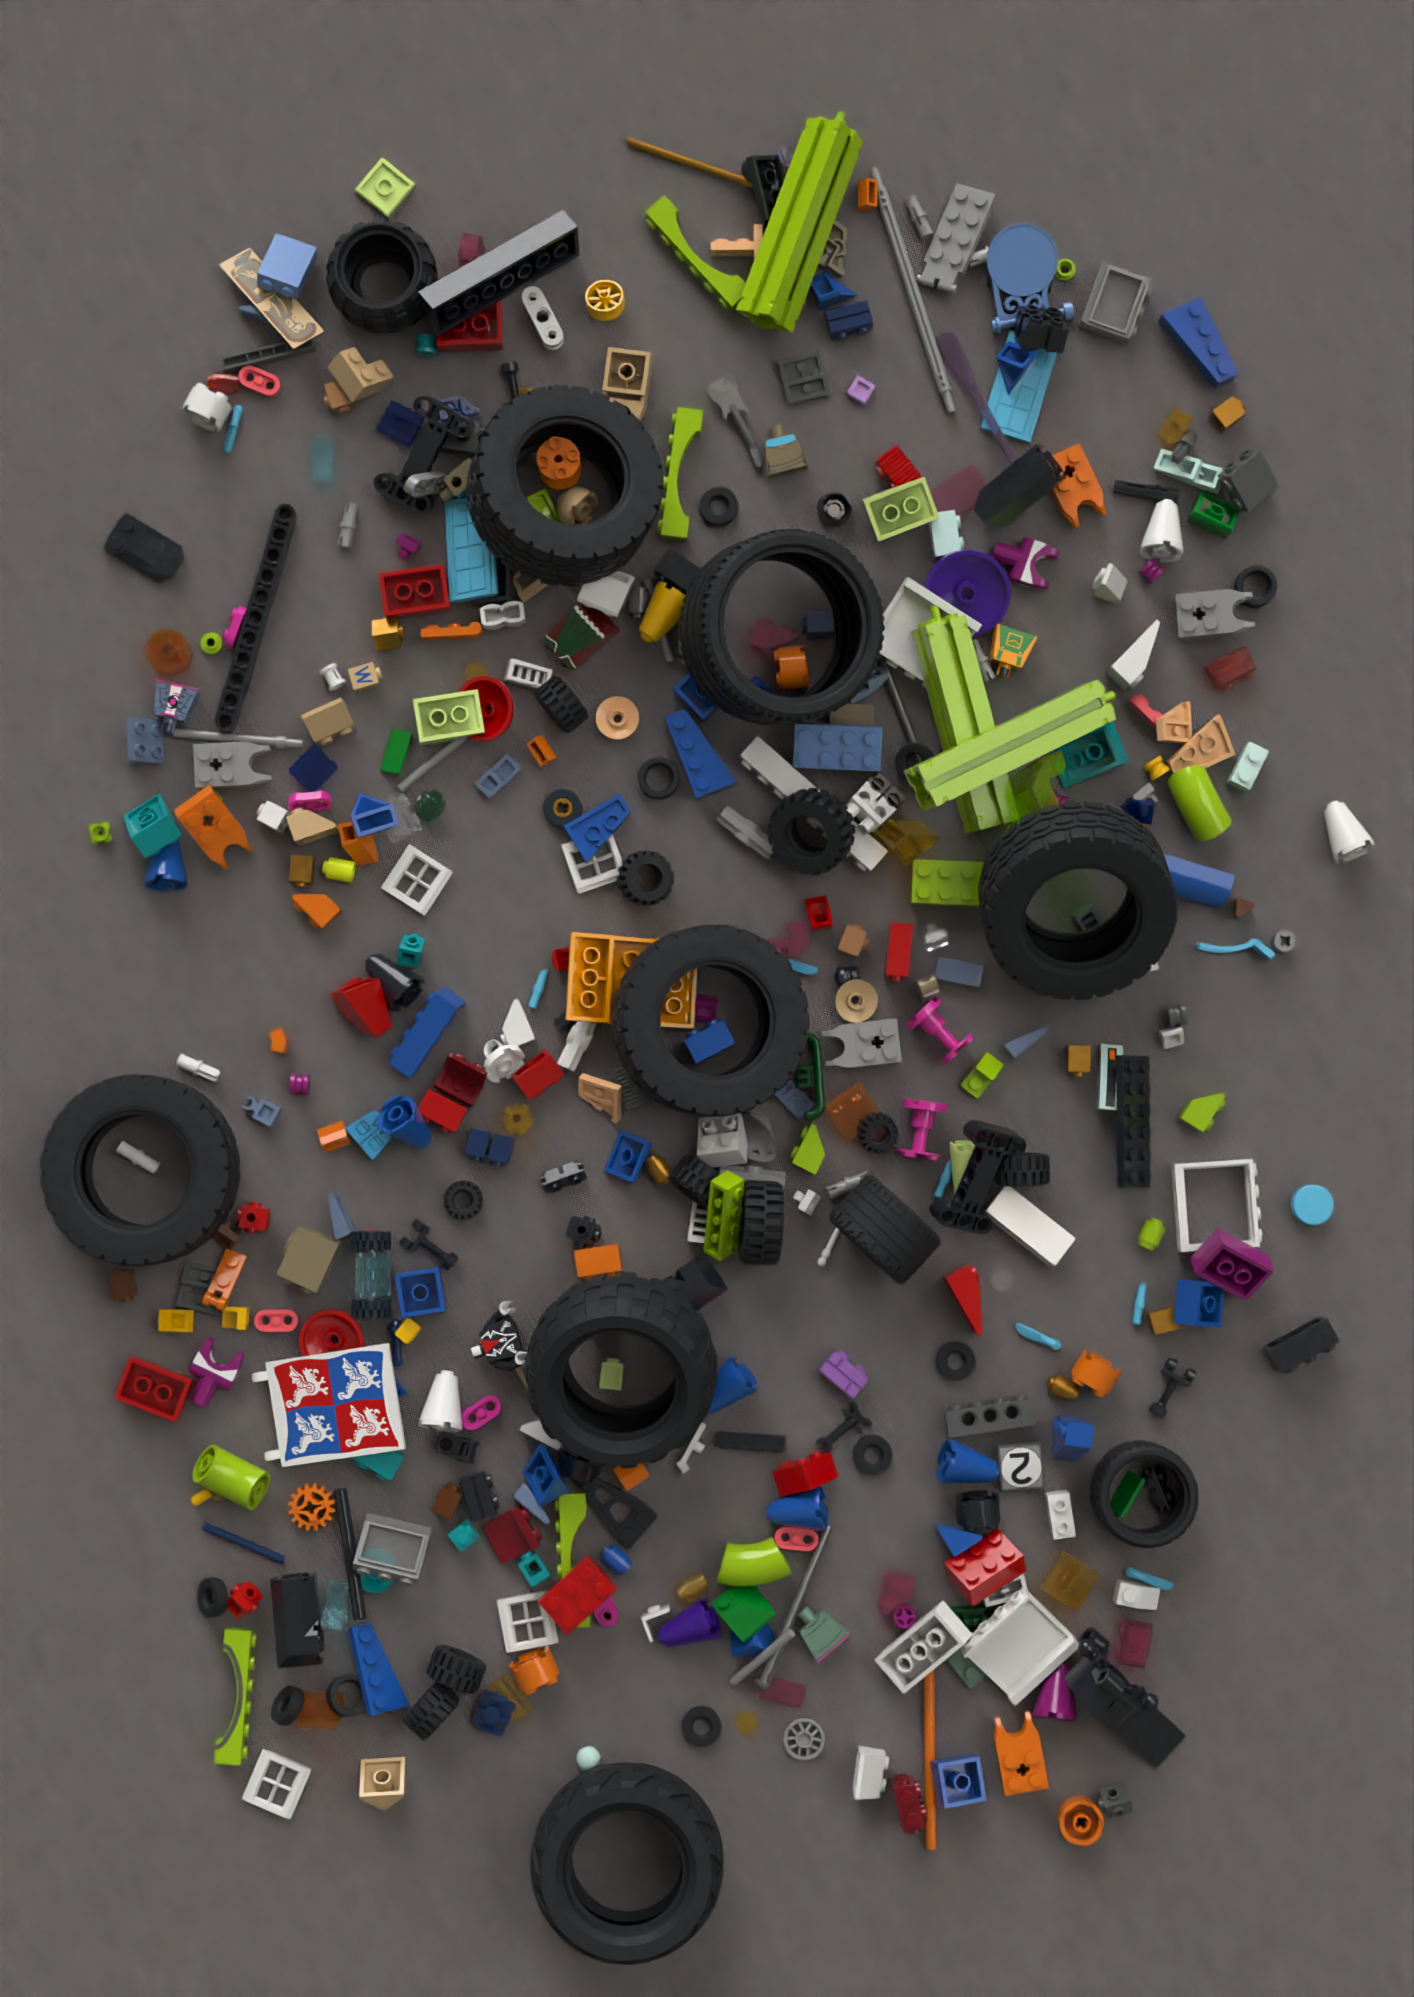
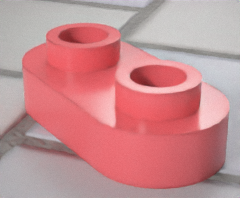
M250 365L243 367L239 372V381L247 389L266 397H274L281 390L279 379L271 373ZM253 375L254 379L253 381H247V377ZM270 383L274 384V388H273V389H271V390H268V389H267V385H268V384H270Z
M1134 694L1128 700L1129 705L1156 730V719L1161 717L1162 714L1158 710L1153 711L1148 706L1149 701L1143 695L1137 696Z
M265 1309L255 1315L254 1324L262 1332H289L298 1326L299 1317L291 1309ZM264 1316H267L270 1319V1323L268 1325L264 1324L262 1321ZM286 1316L292 1318L291 1324L285 1323L284 1319Z
M782 1526L776 1530L774 1535L775 1543L782 1549L811 1551L818 1545V1535L812 1529ZM783 1533L789 1534L787 1541L781 1539ZM805 1535L811 1536L809 1543L803 1541Z

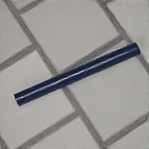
M204 1522L201 1530L275 1562L283 1564L286 1556L210 1523Z

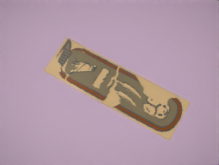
M250 247L219 264L293 349L324 332L296 299L287 298L282 294L267 291L257 286V272L262 261Z

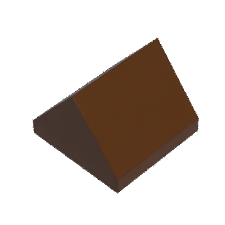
M1240 898L1234 899L1233 919L1240 918L1255 908L1256 905L1253 902Z

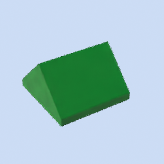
M1202 490L1187 521L1226 539L1231 534L1240 511H1236L1230 503Z

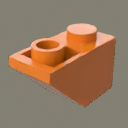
M352 821L338 824L342 847L358 866L379 862L373 834L357 838Z
M294 894L291 897L295 901L293 906L300 913L305 911L310 916L308 921L316 929L321 927L325 930L343 912L326 894Z

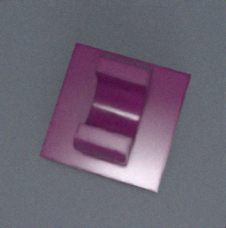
M406 533L400 534L395 542L402 546L397 555L403 559L408 558L411 552L416 553L420 551L423 545L422 542Z

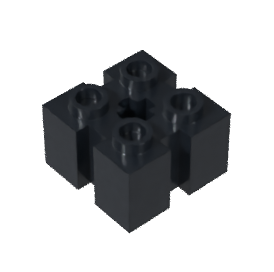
M1034 305L1019 306L1013 330L1016 337H1019L1018 342L1021 349L1038 351L1039 348L1045 349L1046 352L1063 353L1069 328L1066 322H1064L1062 312L1053 307H1048L1041 311Z

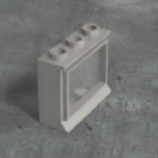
M1103 260L1078 327L1127 344L1130 338L1134 339L1138 326H1135L1137 318L1141 319L1145 309V306L1142 305L1144 298H1149L1153 287L1149 285L1151 278L1118 268Z
M367 1513L353 1561V1570H356V1573L363 1576H369V1574L376 1575L384 1581L397 1580L404 1586L418 1585L431 1537V1528Z

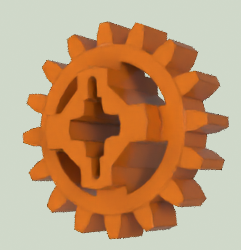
M317 1482L312 1487H310L309 1483H305L304 1490L299 1486L296 1488L298 1494L292 1493L290 1495L294 1501H289L287 1504L292 1506L288 1514H294L291 1521L295 1522L298 1520V1528L306 1525V1531H309L311 1526H313L315 1531H317L319 1524L323 1527L327 1525L325 1519L330 1521L333 1519L330 1513L336 1511V1508L331 1507L335 1503V1499L329 1498L332 1494L331 1491L328 1493L324 1492L325 1485L319 1489ZM314 1492L321 1495L324 1499L320 1500L317 1498ZM304 1494L305 1501L303 1504L298 1505L300 1497ZM310 1501L312 1505H319L314 1509V1512H312V1509L305 1508L310 1504ZM326 1508L324 1516L319 1519L320 1510ZM300 1514H304L307 1517H309V1521L304 1519Z

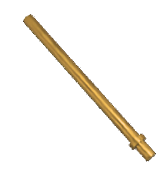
M631 137L627 140V146L741 184L743 188H753L752 182L747 181L742 175Z

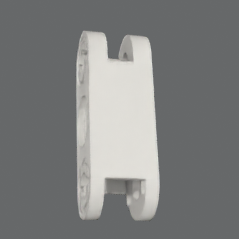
M534 286L527 287L522 293L523 306L544 347L549 351H557L564 343L562 329L542 291ZM540 315H546L549 318L544 323H540L537 320Z

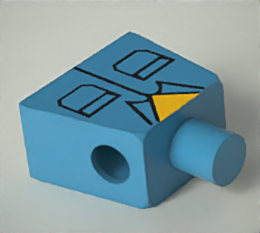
M378 1110L370 1112L345 1128L372 1160H375L393 1139V1137L383 1133L377 1126V1115H381Z

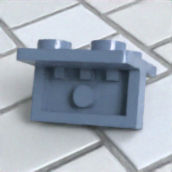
M128 717L126 728L127 764H164V732L161 731L163 721Z

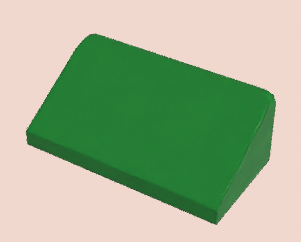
M392 728L380 767L381 771L401 776L412 741V733Z
M1127 1471L1110 1500L1112 1511L1115 1514L1125 1518L1146 1482L1145 1479L1132 1471Z

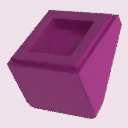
M697 994L694 1020L704 1022L715 1020L718 997Z

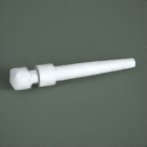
M837 1228L833 1232L826 1248L823 1249L821 1258L817 1261V1264L821 1267L825 1266L826 1259L829 1258L830 1251L840 1231Z

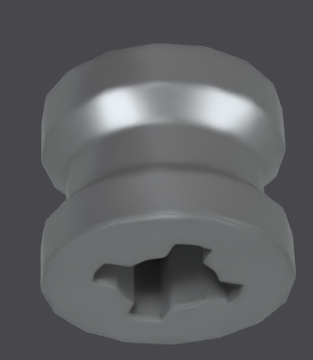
M1287 930L1277 932L1271 940L1273 949L1279 953L1292 950L1296 944L1294 934Z

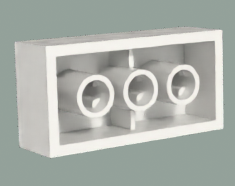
M941 1601L882 1650L875 1658V1661L904 1694L961 1648L973 1634L948 1605Z

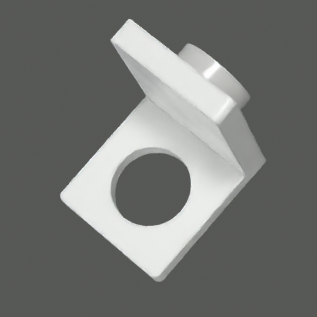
M659 1604L647 1609V1613L641 1614V1620L650 1643L653 1642L654 1638L647 1620L670 1612L669 1604L662 1607Z

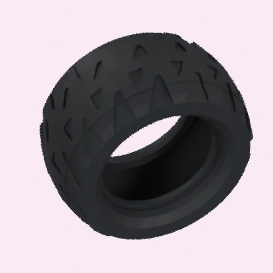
M634 1762L612 1763L599 1766L583 1773L566 1784L554 1796L540 1818L530 1857V1877L533 1892L539 1908L551 1928L563 1941L582 1954L601 1962L621 1965H636L660 1959L673 1953L692 1939L708 1920L717 1903L724 1869L723 1846L719 1828L708 1805L701 1796L685 1781L669 1771L653 1765ZM616 1813L641 1814L660 1823L675 1839L683 1862L681 1873L672 1890L658 1903L637 1911L614 1910L601 1905L591 1898L579 1883L573 1866V1849L584 1831L603 1817Z

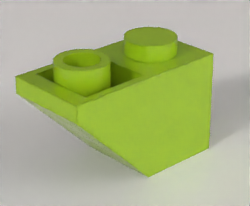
M1218 1093L1189 1100L1178 1119L1198 1132L1208 1131L1215 1121L1212 1119L1216 1111L1220 1112L1224 1107L1226 1095Z
M811 1124L810 1127H804L800 1135L803 1141L799 1147L795 1145L790 1157L793 1158L791 1163L816 1175L825 1157V1152L816 1125Z

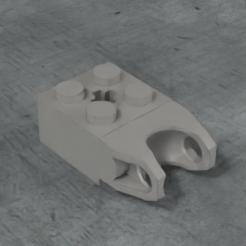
M1226 589L1176 594L1180 642L1235 636L1245 630L1255 629L1254 622L1239 620L1233 615L1234 608L1239 603L1253 599L1252 592ZM1197 612H1202V614H1206L1205 616H1202V620H1198L1197 617L1194 616L1195 614H1197Z
M248 741L193 744L195 788L199 791L207 785H210L213 790L250 788L263 782H272L271 775L256 773L252 769L254 758L266 752H271L270 745H257ZM217 762L222 764V767H219V771L214 769V765Z
M897 1018L842 1024L833 1030L822 1031V1037L837 1038L844 1046L842 1055L831 1061H825V1066H838L848 1069L902 1062ZM874 1037L882 1040L883 1044L880 1045V1049H876L875 1045H871Z

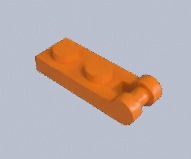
M472 622L469 626L463 627L457 623L448 624L444 628H439V625H426L425 629H421L423 641L480 638L483 634V629L478 622Z
M226 1249L208 1291L203 1297V1305L216 1306L217 1310H225L246 1264V1255ZM216 1293L222 1295L220 1298L214 1297Z

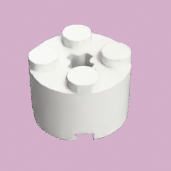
M197 383L196 386L192 387L181 408V413L185 417L188 414L192 416V422L204 429L214 431L216 428L217 432H220L232 407L227 402L228 397L221 392H216L215 394L209 391V388L204 384Z

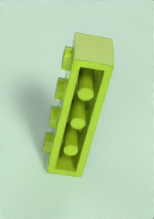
M729 1170L710 1181L704 1252L719 1261L737 1251L741 1228L740 1218L745 1179Z

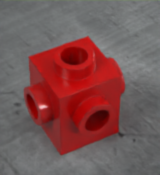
M249 1201V1205H242V1209H238L236 1221L240 1222L239 1227H243L244 1232L257 1234L258 1230L268 1231L271 1209L263 1208L262 1203ZM252 1214L255 1215V1220H254V1221H252V1219H251V1215H252Z
M249 1580L242 1586L238 1583L229 1592L232 1596L228 1599L226 1608L239 1620L246 1612L251 1615L260 1606L257 1602L263 1595Z

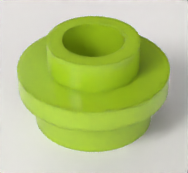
M1060 259L1055 276L1062 281L1070 280L1076 271L1074 263L1069 259ZM1066 267L1068 273H1062L1061 268Z
M206 633L201 639V648L208 654H216L222 648V639L216 633ZM211 639L215 640L214 646L209 647L208 641Z

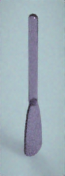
M951 331L942 332L937 337L936 343L959 380L969 389L1010 464H1013L1017 458L976 385L974 373L957 336Z

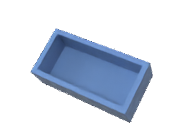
M795 723L793 768L881 771L883 725Z

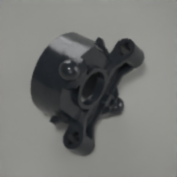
M1090 1627L1084 1631L1078 1645V1652L1083 1657L1065 1674V1680L1075 1696L1096 1718L1108 1727L1119 1730L1142 1706L1148 1711L1155 1710L1159 1705V1700L1155 1694L1147 1693L1144 1686L1131 1684L1114 1665L1107 1661L1106 1655L1110 1642L1096 1629Z

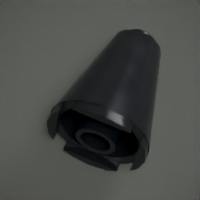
M373 954L365 962L366 972L370 978L380 979L384 998L395 1012H400L401 1010L398 1008L401 1006L407 1008L413 1003L422 991L420 988L421 983L425 985V980L421 976L381 954Z

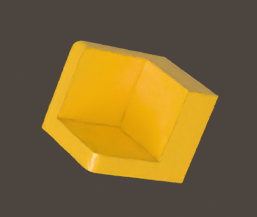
M227 1305L222 1315V1327L247 1330L249 1328L250 1307Z

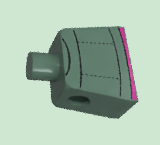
M805 1606L797 1614L805 1623L799 1628V1632L818 1663L850 1636L849 1631L823 1609L814 1614L808 1606Z

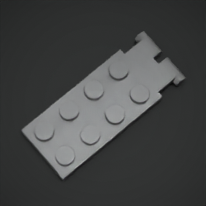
M956 183L924 258L925 269L922 275L918 274L916 277L917 283L934 288L938 281L937 288L939 290L953 294L957 293L958 286L956 283L960 275H965L996 202V194Z

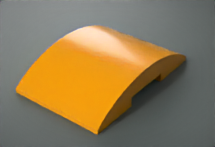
M571 932L565 1020L612 1024L614 999L623 975L630 968L634 959L647 949L649 945L659 939ZM697 968L684 974L668 991L661 1010V1027L694 1029Z

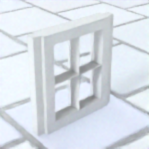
M613 835L606 841L611 853L598 858L594 855L587 864L583 862L576 865L573 853L579 851L572 841L561 845L578 894L617 881V876H619L618 868L622 866V859ZM613 857L616 869L601 873L597 862ZM593 864L597 875L581 880L578 869Z
M409 844L381 888L425 916L453 872ZM415 857L425 863L417 877L406 871ZM428 866L439 872L431 885L420 880ZM403 875L414 880L406 894L395 888ZM417 883L428 889L419 903L409 897Z
M548 1590L497 1600L507 1653L559 1643L555 1621L541 1606V1616L529 1618L527 1602L539 1600ZM522 1603L525 1620L513 1622L510 1605ZM542 1621L545 1637L533 1639L530 1623ZM526 1624L529 1640L517 1642L514 1626Z
M262 1749L242 1799L279 1816L291 1819L312 1769L274 1752ZM271 1761L282 1765L276 1781L265 1777ZM286 1768L297 1772L291 1787L280 1783ZM262 1781L274 1785L268 1800L256 1796ZM278 1787L289 1791L283 1807L272 1803Z

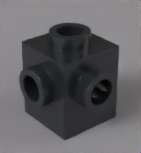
M572 1215L565 1236L575 1240L574 1245L587 1248V1245L594 1247L595 1243H598L601 1238V1226L596 1224V1219L584 1215L583 1219Z

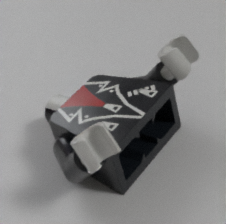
M503 1301L500 1303L499 1310L489 1319L483 1330L479 1333L482 1343L471 1347L474 1359L486 1356L488 1362L496 1368L512 1371L525 1365L527 1352L524 1351L515 1320L508 1316V1314L515 1313L516 1309L508 1308L511 1301Z

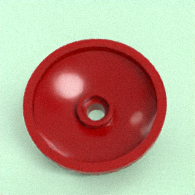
M478 676L467 681L458 692L478 689L485 733L468 737L476 741L487 742L499 738L508 729L513 719L514 702L509 689L503 682L490 676ZM490 706L493 708L491 713L489 712Z
M326 1309L316 1312L303 1324L299 1335V1347L302 1356L364 1347V1335L360 1325L352 1316L340 1310ZM333 1335H336L339 1338L338 1342H335L332 1339Z

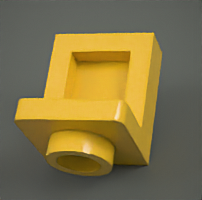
M160 1309L158 1331L193 1332L194 1310Z

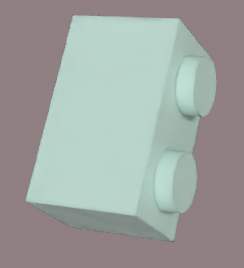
M955 510L938 512L940 518L928 522L934 560L941 559L951 552L964 550L963 537H959L958 529L961 528L960 516H956Z
M1250 741L1245 744L1226 784L1245 793L1248 792L1269 751Z

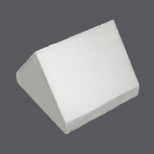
M1180 1025L1158 1031L1163 1049L1184 1044V1031Z

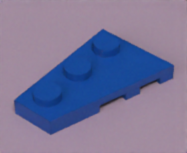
M619 793L564 826V830L586 864L631 814V810Z

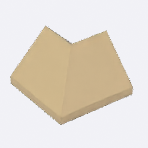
M405 1757L361 1759L360 1800L385 1811L405 1796L407 1792Z

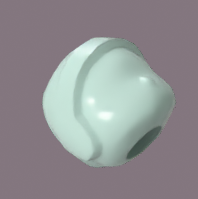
M592 1746L581 1748L576 1755L577 1764L583 1772L595 1768L601 1759L600 1753Z

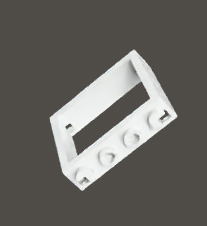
M1253 1159L1171 1164L1178 1252L1197 1251L1203 1244H1189L1184 1170L1243 1166L1249 1240L1241 1241L1252 1247H1260L1262 1229H1258V1220H1261L1260 1207H1257L1256 1198H1259V1187L1255 1185L1254 1177L1257 1176L1258 1169H1256V1163H1253Z

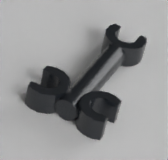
M854 1401L850 1402L854 1407L853 1412L848 1413L844 1408L841 1409L842 1413L850 1418L827 1437H820L816 1440L815 1443L817 1445L821 1442L827 1443V1448L823 1450V1453L830 1452L832 1444L855 1424L856 1430L861 1434L863 1433V1430L860 1428L862 1422H867L869 1426H872L870 1419L863 1417L858 1411V1406Z

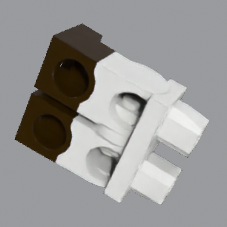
M876 771L846 804L848 807L847 813H851L853 818L856 816L861 821L857 828L863 835L871 831L874 833L907 801V798L894 786L877 801L891 785L879 771ZM875 780H879L882 783L883 787L879 785ZM891 795H895L898 798V802Z

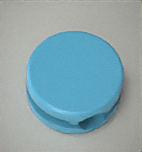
M1304 1185L1294 1192L1290 1207L1292 1214L1299 1222L1306 1225H1319L1326 1222L1332 1215L1334 1201L1329 1191L1324 1187Z

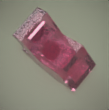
M810 921L787 922V939L766 940L774 945L778 952L784 953V949H788V958L795 957L801 954L808 945Z

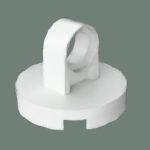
M494 1039L486 1043L484 1054L487 1059L483 1067L488 1073L487 1078L491 1082H501L499 1079L504 1077L507 1079L512 1078L511 1074L524 1065L522 1060L523 1057L525 1058V1054L517 1045H504ZM498 1045V1049L491 1053L493 1047Z

